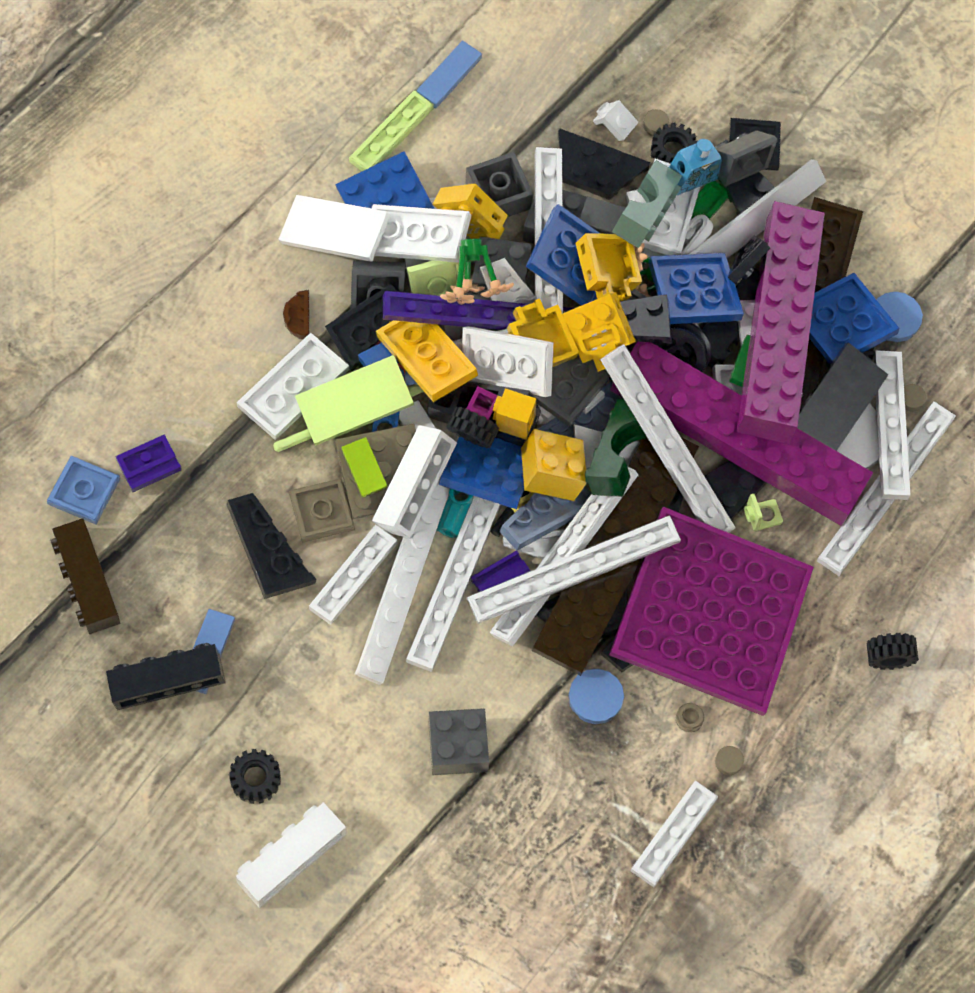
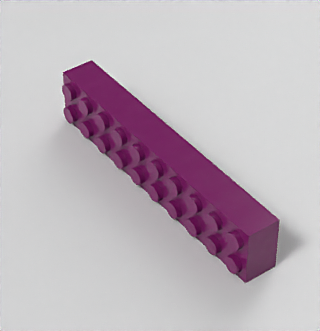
M774 201L766 219L763 241L771 248L760 261L751 337L737 432L789 444L798 428L825 214L823 212Z
M638 340L630 355L675 429L842 526L871 478L872 471L798 428L789 444L737 432L742 395L653 343L639 342ZM613 382L610 391L623 398Z

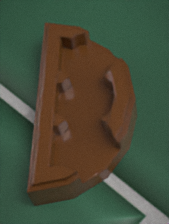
M309 290L297 292L294 297L285 303L283 310L285 327L292 335L299 339H305L309 335Z

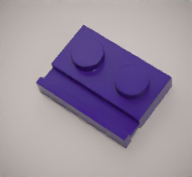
M165 434L115 456L132 493L182 471L181 465Z
M514 551L473 575L471 582L476 586L479 593L531 572L524 560L521 559L518 551Z

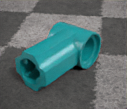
M451 488L436 531L444 536L457 538L474 497L467 494L468 498L466 500L458 501L454 498L455 495L463 492Z

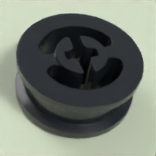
M693 323L671 324V335L675 342L667 352L687 364L696 353V365L692 367L703 372L712 358V345L709 337L700 327ZM653 340L652 343L666 351V343H663L662 340Z

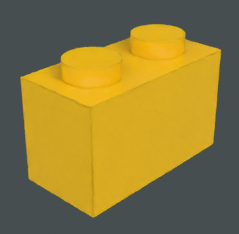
M505 388L503 396H497L493 411H495L493 420H496V425L500 428L499 431L527 440L535 418L536 398Z

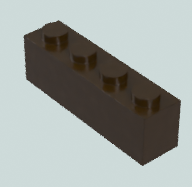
M84 518L52 528L55 538L50 539L55 555L61 554L63 562L58 564L63 579L68 577L72 586L67 587L72 603L78 602L80 610L75 613L80 627L86 626L90 635L121 624Z

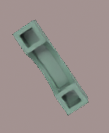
M655 160L637 190L646 203L630 200L612 233L637 248L640 247L644 239L649 242L657 229L656 227L659 226L681 189V186L677 184L682 175Z

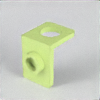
M755 494L749 496L744 511L748 522H751L754 531L783 523L775 499L758 503ZM761 509H771L774 512V518L771 521L762 520Z

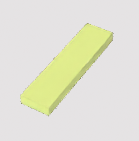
M414 90L349 157V162L361 171L383 162L433 110L434 104Z

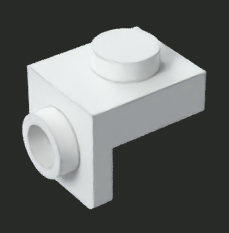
M619 100L610 104L608 102L604 103L597 110L598 115L593 120L596 125L603 123L618 141L624 140L639 123Z

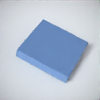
M70 456L47 499V504L97 525L120 481V476Z

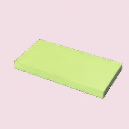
M394 355L295 395L315 446L414 405Z

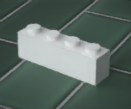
M419 425L372 521L388 533L411 538L457 442L442 430Z
M324 802L318 807L314 805L304 813V819L297 825L294 823L289 825L281 833L282 838L276 843L270 842L260 850V856L253 862L250 860L245 862L237 870L239 873L236 875L237 884L258 908L262 907L346 835V827Z

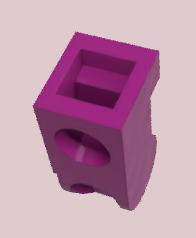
M477 386L466 409L476 412L478 415L484 416L489 420L493 413L497 395Z

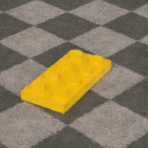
M392 321L376 330L378 339L394 355L396 360L433 402L478 376L477 368L438 324Z

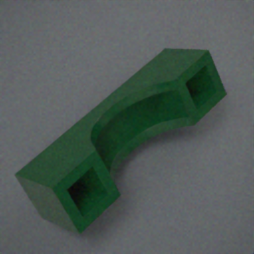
M617 399L614 409L610 411L608 424L601 433V441L598 448L594 450L590 467L586 469L585 481L589 484L592 495L623 497L631 476L625 458L619 456V454L629 444L647 437L624 399Z

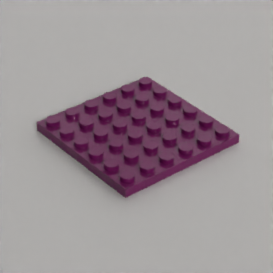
M662 507L657 520L670 515L681 541L643 558L610 656L764 716L767 712L814 567Z

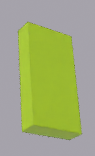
M366 437L341 447L362 498L387 488L386 481Z

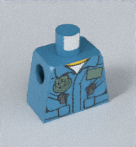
M700 139L696 144L681 149L671 162L669 168L682 175L677 184L681 186L677 196L718 179L722 158L710 140Z

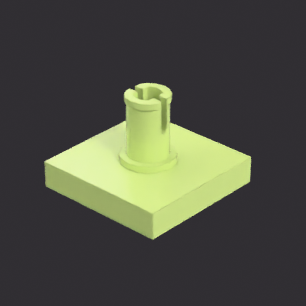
M429 261L407 267L411 293L436 296L445 294L446 291L453 293L451 285H457L459 263Z

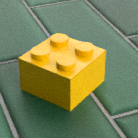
M533 429L521 448L524 491L575 501L586 485L583 440Z

